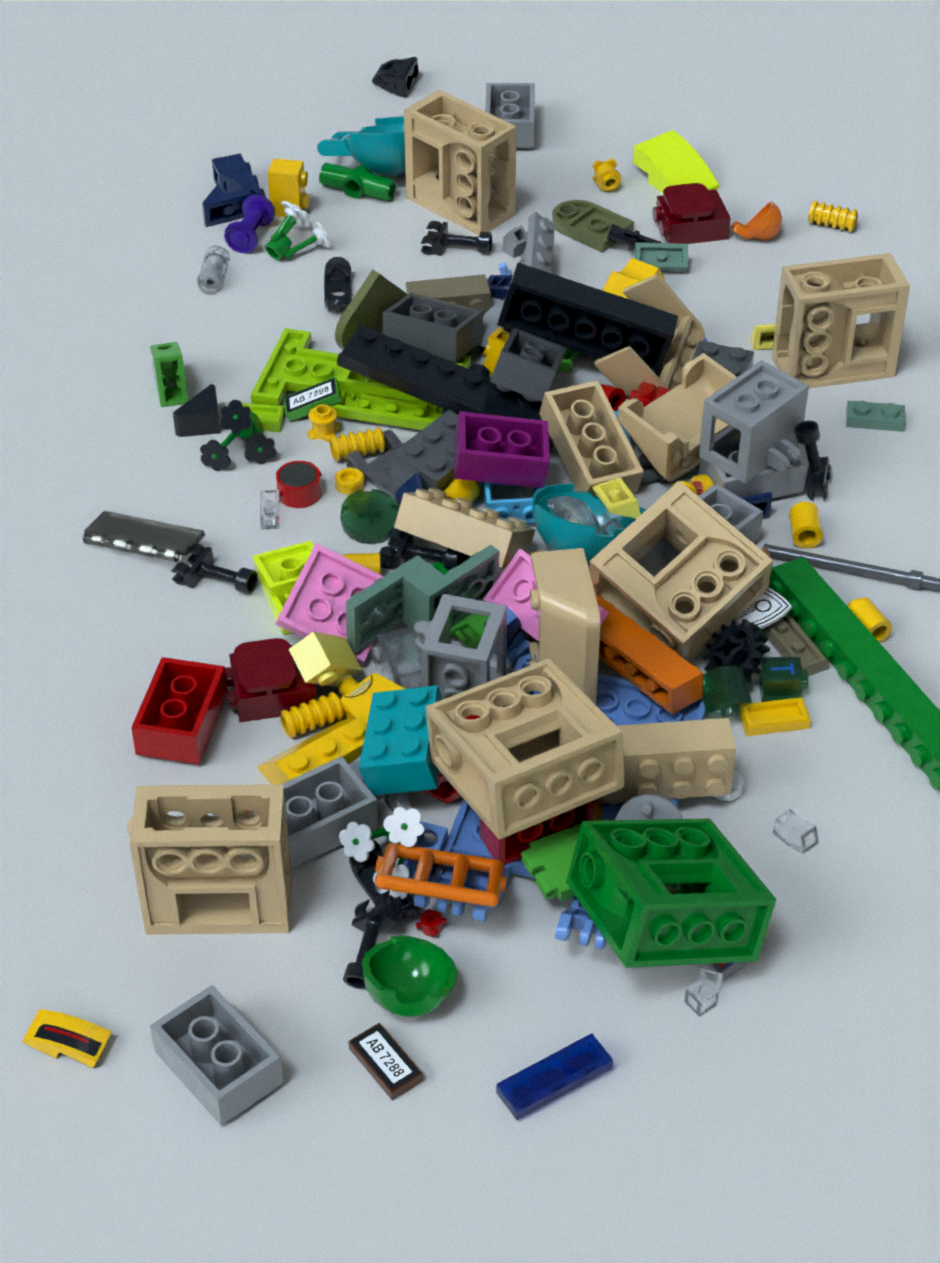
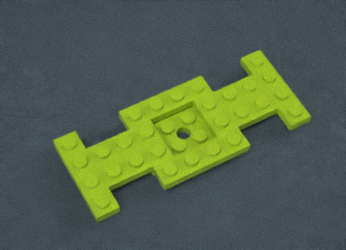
M284 328L251 393V403L280 406L286 391L298 392L336 376L340 383L342 398L341 402L334 404L332 407L336 410L337 417L423 430L442 415L443 409L338 366V353L308 349L312 341L311 332ZM464 355L454 363L469 369L471 356Z

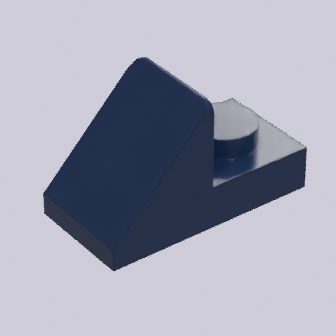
M219 185L215 186L202 203L204 225L210 227L244 218L242 205L244 200L252 195L251 191L245 189L224 194Z

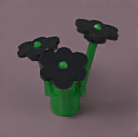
M232 400L229 406H224L221 409V414L223 415L220 420L221 427L226 430L231 429L232 431L221 444L213 439L207 445L204 444L200 447L202 453L201 462L206 466H211L215 471L230 466L231 459L227 456L229 454L227 446L238 435L242 438L252 437V440H246L244 443L246 448L244 455L248 461L256 460L258 464H264L266 459H273L277 454L274 448V440L266 438L263 434L264 430L259 427V417L254 412H251L248 406L243 407L242 402L239 400Z

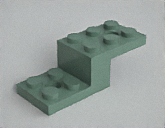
M489 545L482 551L473 554L459 566L450 569L445 575L417 555L408 562L402 563L397 569L383 578L377 579L363 591L351 596L346 601L347 642L354 653L359 652L401 623H405L414 630V625L418 621H432L443 594L484 601V597L499 577L500 551ZM452 610L450 614V628L472 613Z

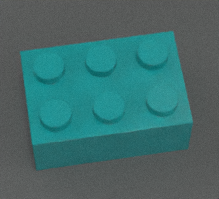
M438 685L373 693L359 765L363 779L373 795L437 789L440 771L431 761L425 706L443 700Z

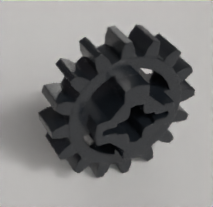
M733 619L731 627L723 624L721 625L722 632L719 635L717 633L712 634L713 644L709 643L705 646L710 650V653L703 656V660L709 663L704 668L710 674L709 678L727 689L731 687L730 679H733L737 689L741 687L743 680L748 684L752 683L751 675L753 673L761 674L758 668L759 665L767 664L768 660L763 658V654L770 651V647L765 645L769 638L762 633L763 629L746 619H743L741 623Z

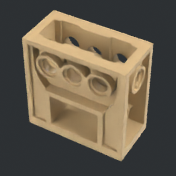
M441 90L435 91L404 109L407 199L477 235H480V232L491 231L515 215V125ZM491 183L496 186L497 192L492 188Z
M886 253L783 266L771 357L776 368L805 383L809 388L895 377L910 284L892 254ZM871 314L869 323L856 325L857 315Z
M678 481L590 560V576L597 583V594L613 604L616 609L627 617L632 618L639 626L655 635L658 640L690 662L705 648L706 644L714 640L712 637L713 633L719 635L722 632L721 625L725 624L728 626L733 619H736L768 590L773 559L681 481ZM665 538L681 553L654 577L638 561Z
M549 658L425 706L432 763L499 840L625 787L622 731ZM531 691H540L541 694L530 695L527 693ZM471 715L480 716V718L477 719H465L467 716Z
M284 784L158 785L136 787L129 843L145 935L289 933L292 867ZM245 810H251L256 812L257 814L249 816L241 814L240 812ZM179 811L184 815L172 816L169 815L168 812ZM212 813L217 814L218 816H209L206 814ZM240 855H251V857L244 858L240 857Z

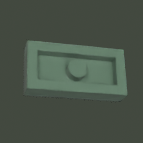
M635 243V259L658 267L661 272H687L688 244Z
M847 401L846 427L904 432L905 405Z

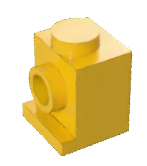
M500 327L488 337L487 341L489 343L483 352V355L486 356L483 366L492 375L501 350L511 334Z

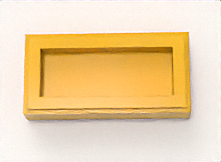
M802 697L741 704L738 706V715L746 736L810 729L811 719Z

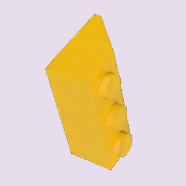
M358 717L341 720L259 764L258 770L271 784H283L340 756L350 764L362 754L367 726Z

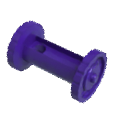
M253 194L244 200L242 205L244 218L241 222L235 221L230 223L224 231L227 245L238 253L246 254L252 252L258 244L257 233L255 232L258 226L269 225L275 218L276 211L274 205L268 198L259 194Z

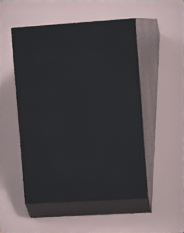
M210 384L173 412L175 435L187 437L220 433L215 385Z

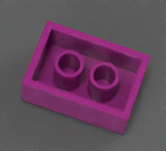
M459 411L454 435V479L536 488L544 487L550 465L548 421Z

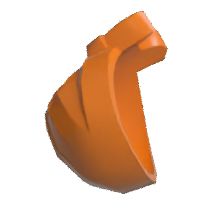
M770 201L745 226L738 221H734L731 228L744 239L750 240L754 238L762 241L772 239L781 228L782 215L780 208Z

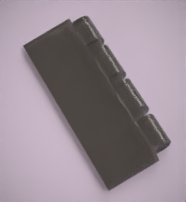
M103 511L84 530L83 542L85 544L100 547L106 546V548L131 551L134 554L148 557L156 556L158 559L178 562L181 559V555L187 556L202 540L205 532L204 530Z

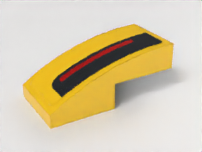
M39 1009L22 1042L55 1059L60 1052L94 1068L112 1031L71 1015Z

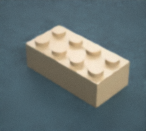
M596 380L545 392L539 414L542 420L548 421L549 435L553 439L554 446L572 483H574L576 491L590 492L593 496L597 497L593 491L595 485L621 478L632 493H637L644 471L599 381Z
M417 488L416 492H406L403 494L394 525L396 529L469 556L492 545L500 551L499 567L502 568L507 567L519 549H522L527 554L529 553L535 529L527 527V521L511 516L509 519L499 517L500 512L495 509L482 507L480 510L472 507V501L455 497V500L445 497L446 492L435 488H429L428 491Z
M729 718L618 725L617 727L622 731L625 787L594 800V804L627 802L631 798L643 794L660 795L666 799L731 795L736 745Z

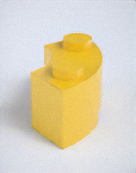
M631 258L620 272H611L603 291L627 298L623 293L625 288L656 274L664 281L665 277L658 267Z

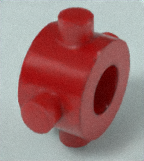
M428 909L422 914L421 922H416V928L421 929L423 934L434 938L442 931V925L447 924L446 917L442 918L439 912Z

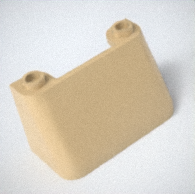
M704 353L684 365L682 369V383L652 403L643 407V403L640 400L633 398L623 402L618 407V421L658 474L669 482L678 479L700 464L699 449L704 400L737 378V376ZM716 418L714 437L730 425ZM741 432L732 439L740 438Z

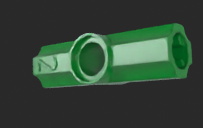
M325 162L319 174V183L341 189L351 198H359L361 195L391 202L397 189L394 179L374 175L364 166L350 169Z

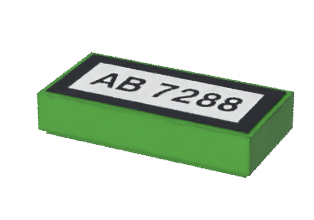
M336 376L284 397L285 412L290 422L308 415L309 411L317 405L325 404L332 406L342 401L340 383Z

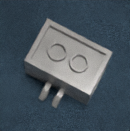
M761 360L704 400L699 457L745 484L768 466L784 472L789 468L790 462L796 463L802 457V453L799 447H797L799 443L797 442L794 429L797 424L805 419L809 386ZM716 418L730 425L714 437ZM741 432L737 464L715 452V450Z
M443 594L433 620L429 622L426 620L418 621L414 625V633L417 636L414 639L415 650L421 652L422 687L438 685L443 699L506 675L507 605ZM452 610L489 616L477 649L450 644V614ZM497 643V667H491L490 660Z

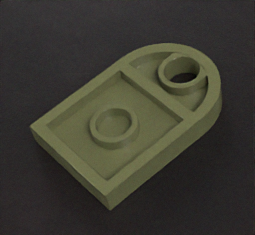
M585 200L565 201L558 204L552 211V223L557 232L601 253L617 243L607 240L613 223L630 231L634 230V221Z
M372 269L337 323L335 341L338 347L342 350L345 348L359 325L383 333V312L408 294Z

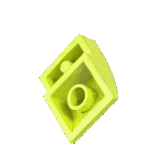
M668 131L634 145L633 163L648 173V183L663 193V190L668 186L690 183L703 184L708 190L719 189L717 180L701 156L675 131Z
M311 541L252 556L261 586L276 621L314 548ZM279 627L283 635L291 633Z

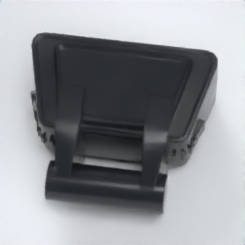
M417 57L393 59L381 64L372 79V83L386 91L407 97L419 77Z

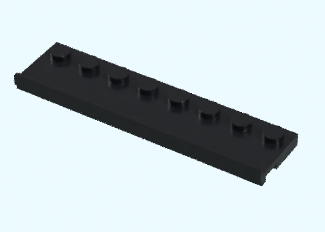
M359 325L343 351L338 355V366L445 410H451L458 415L459 411L542 420L539 414L542 405L541 401L537 403L526 400L523 394L515 391H502L496 387V384L490 382V377L433 355L423 349L406 344L399 339L384 335L372 328ZM549 435V451H551L554 443Z

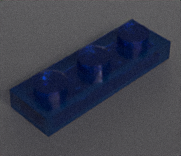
M591 1033L497 1083L496 1093L514 1118L519 1120L613 1069V1059Z

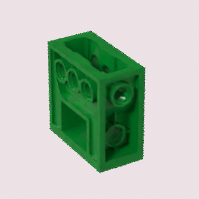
M710 818L582 821L566 880L574 895L625 968L757 961L777 900Z

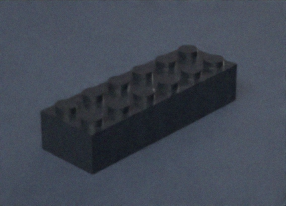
M517 262L497 325L510 330L517 328L598 359L630 346L648 367L658 375L674 338L678 315Z

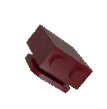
M700 183L668 186L663 190L662 196H657L656 207H653L654 222H658L660 235L665 237L667 243L694 244L729 239L731 217L717 189L708 190L705 185Z
M281 638L245 642L238 645L234 653L229 654L230 667L225 668L227 687L233 686L234 690L228 691L231 710H237L239 723L280 717L282 710L286 709L289 712L293 706L299 708L301 703L305 702L308 705L309 700H316L315 684L305 683L289 651L294 645H290L288 641Z

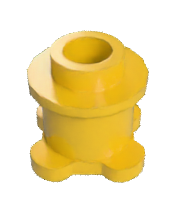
M613 158L603 162L597 160L592 165L594 169L592 179L603 191L615 190L621 183V174L615 169L617 162Z
M321 404L309 411L308 418L312 422V429L308 431V438L329 442L331 436H335V433L340 429L339 423L335 421L337 419L336 410L328 405Z

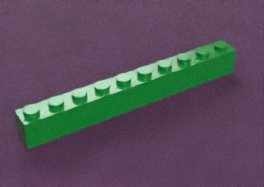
M804 557L772 567L768 588L779 593L792 605V609L788 612L790 616L834 666L840 678L846 680L852 687L858 699L869 707L875 719L887 728L894 741L900 744L910 755L912 762L922 769L930 779L933 787L940 791V710Z

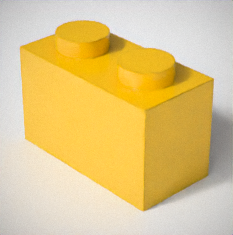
M273 158L268 170L269 198L276 211L275 216L286 217L285 207L281 204L282 201L299 206L301 211L308 209L309 194L305 193V187H307L308 172L304 171L303 161Z

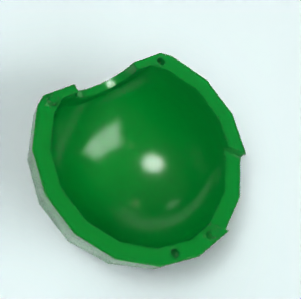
M391 936L390 940L376 944L368 952L365 951L362 961L363 980L366 990L373 1001L391 1014L401 1017H420L435 1010L449 998L458 974L454 961L442 948L427 940L411 936Z

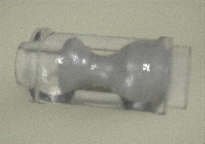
M211 246L205 251L197 278L199 289L207 295L216 294L224 285V279L230 263V254L221 246Z

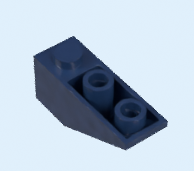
M241 153L212 159L214 182L216 186L219 185L224 194L249 189L252 195L259 194L266 197L264 189L259 188L256 175H252L249 162L244 161Z

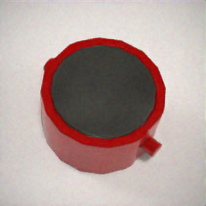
M301 460L285 463L276 472L277 492L275 495L287 507L305 508L311 506L321 497L320 477L322 473L311 462Z

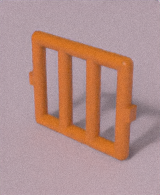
M389 843L386 846L383 857L378 856L375 869V871H378L375 885L380 889L488 907L498 905L500 893L505 892L507 877H503L505 865L501 860L417 846L405 847L399 843ZM397 858L418 861L414 879L392 876ZM432 864L454 867L450 885L428 882ZM468 869L489 873L486 891L464 888Z

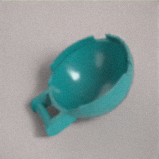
M404 116L375 118V125L362 127L360 131L336 132L331 139L320 141L317 145V150L322 156H352L360 166L368 168L372 173L383 176L406 174Z
M574 483L554 484L537 490L532 500L533 517L536 529L544 543L551 551L584 548L588 567H590V560L636 520L635 518L609 513L600 499L593 496L592 493L573 491ZM639 507L641 514L647 510L642 507Z

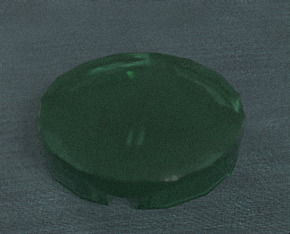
M363 489L355 491L345 499L341 506L340 522L343 531L351 539L360 543L377 544L391 538L387 535L395 525L399 507L389 494L381 490L372 489V491L364 492Z

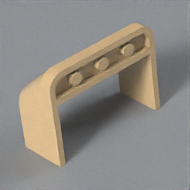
M656 274L625 288L623 293L630 300L678 315L675 335L658 375L648 367L630 346L602 357L594 363L615 387L623 389L627 397H630L632 389L638 390L642 382L654 384L656 388L661 386L671 390L682 383V369L684 365L692 360L699 341L703 342L705 338L704 329L700 321L665 281Z
M584 548L533 552L530 558L536 583L535 589L530 590L531 609L537 610L539 615V642L529 643L531 661H528V666L549 658L596 705L600 614Z

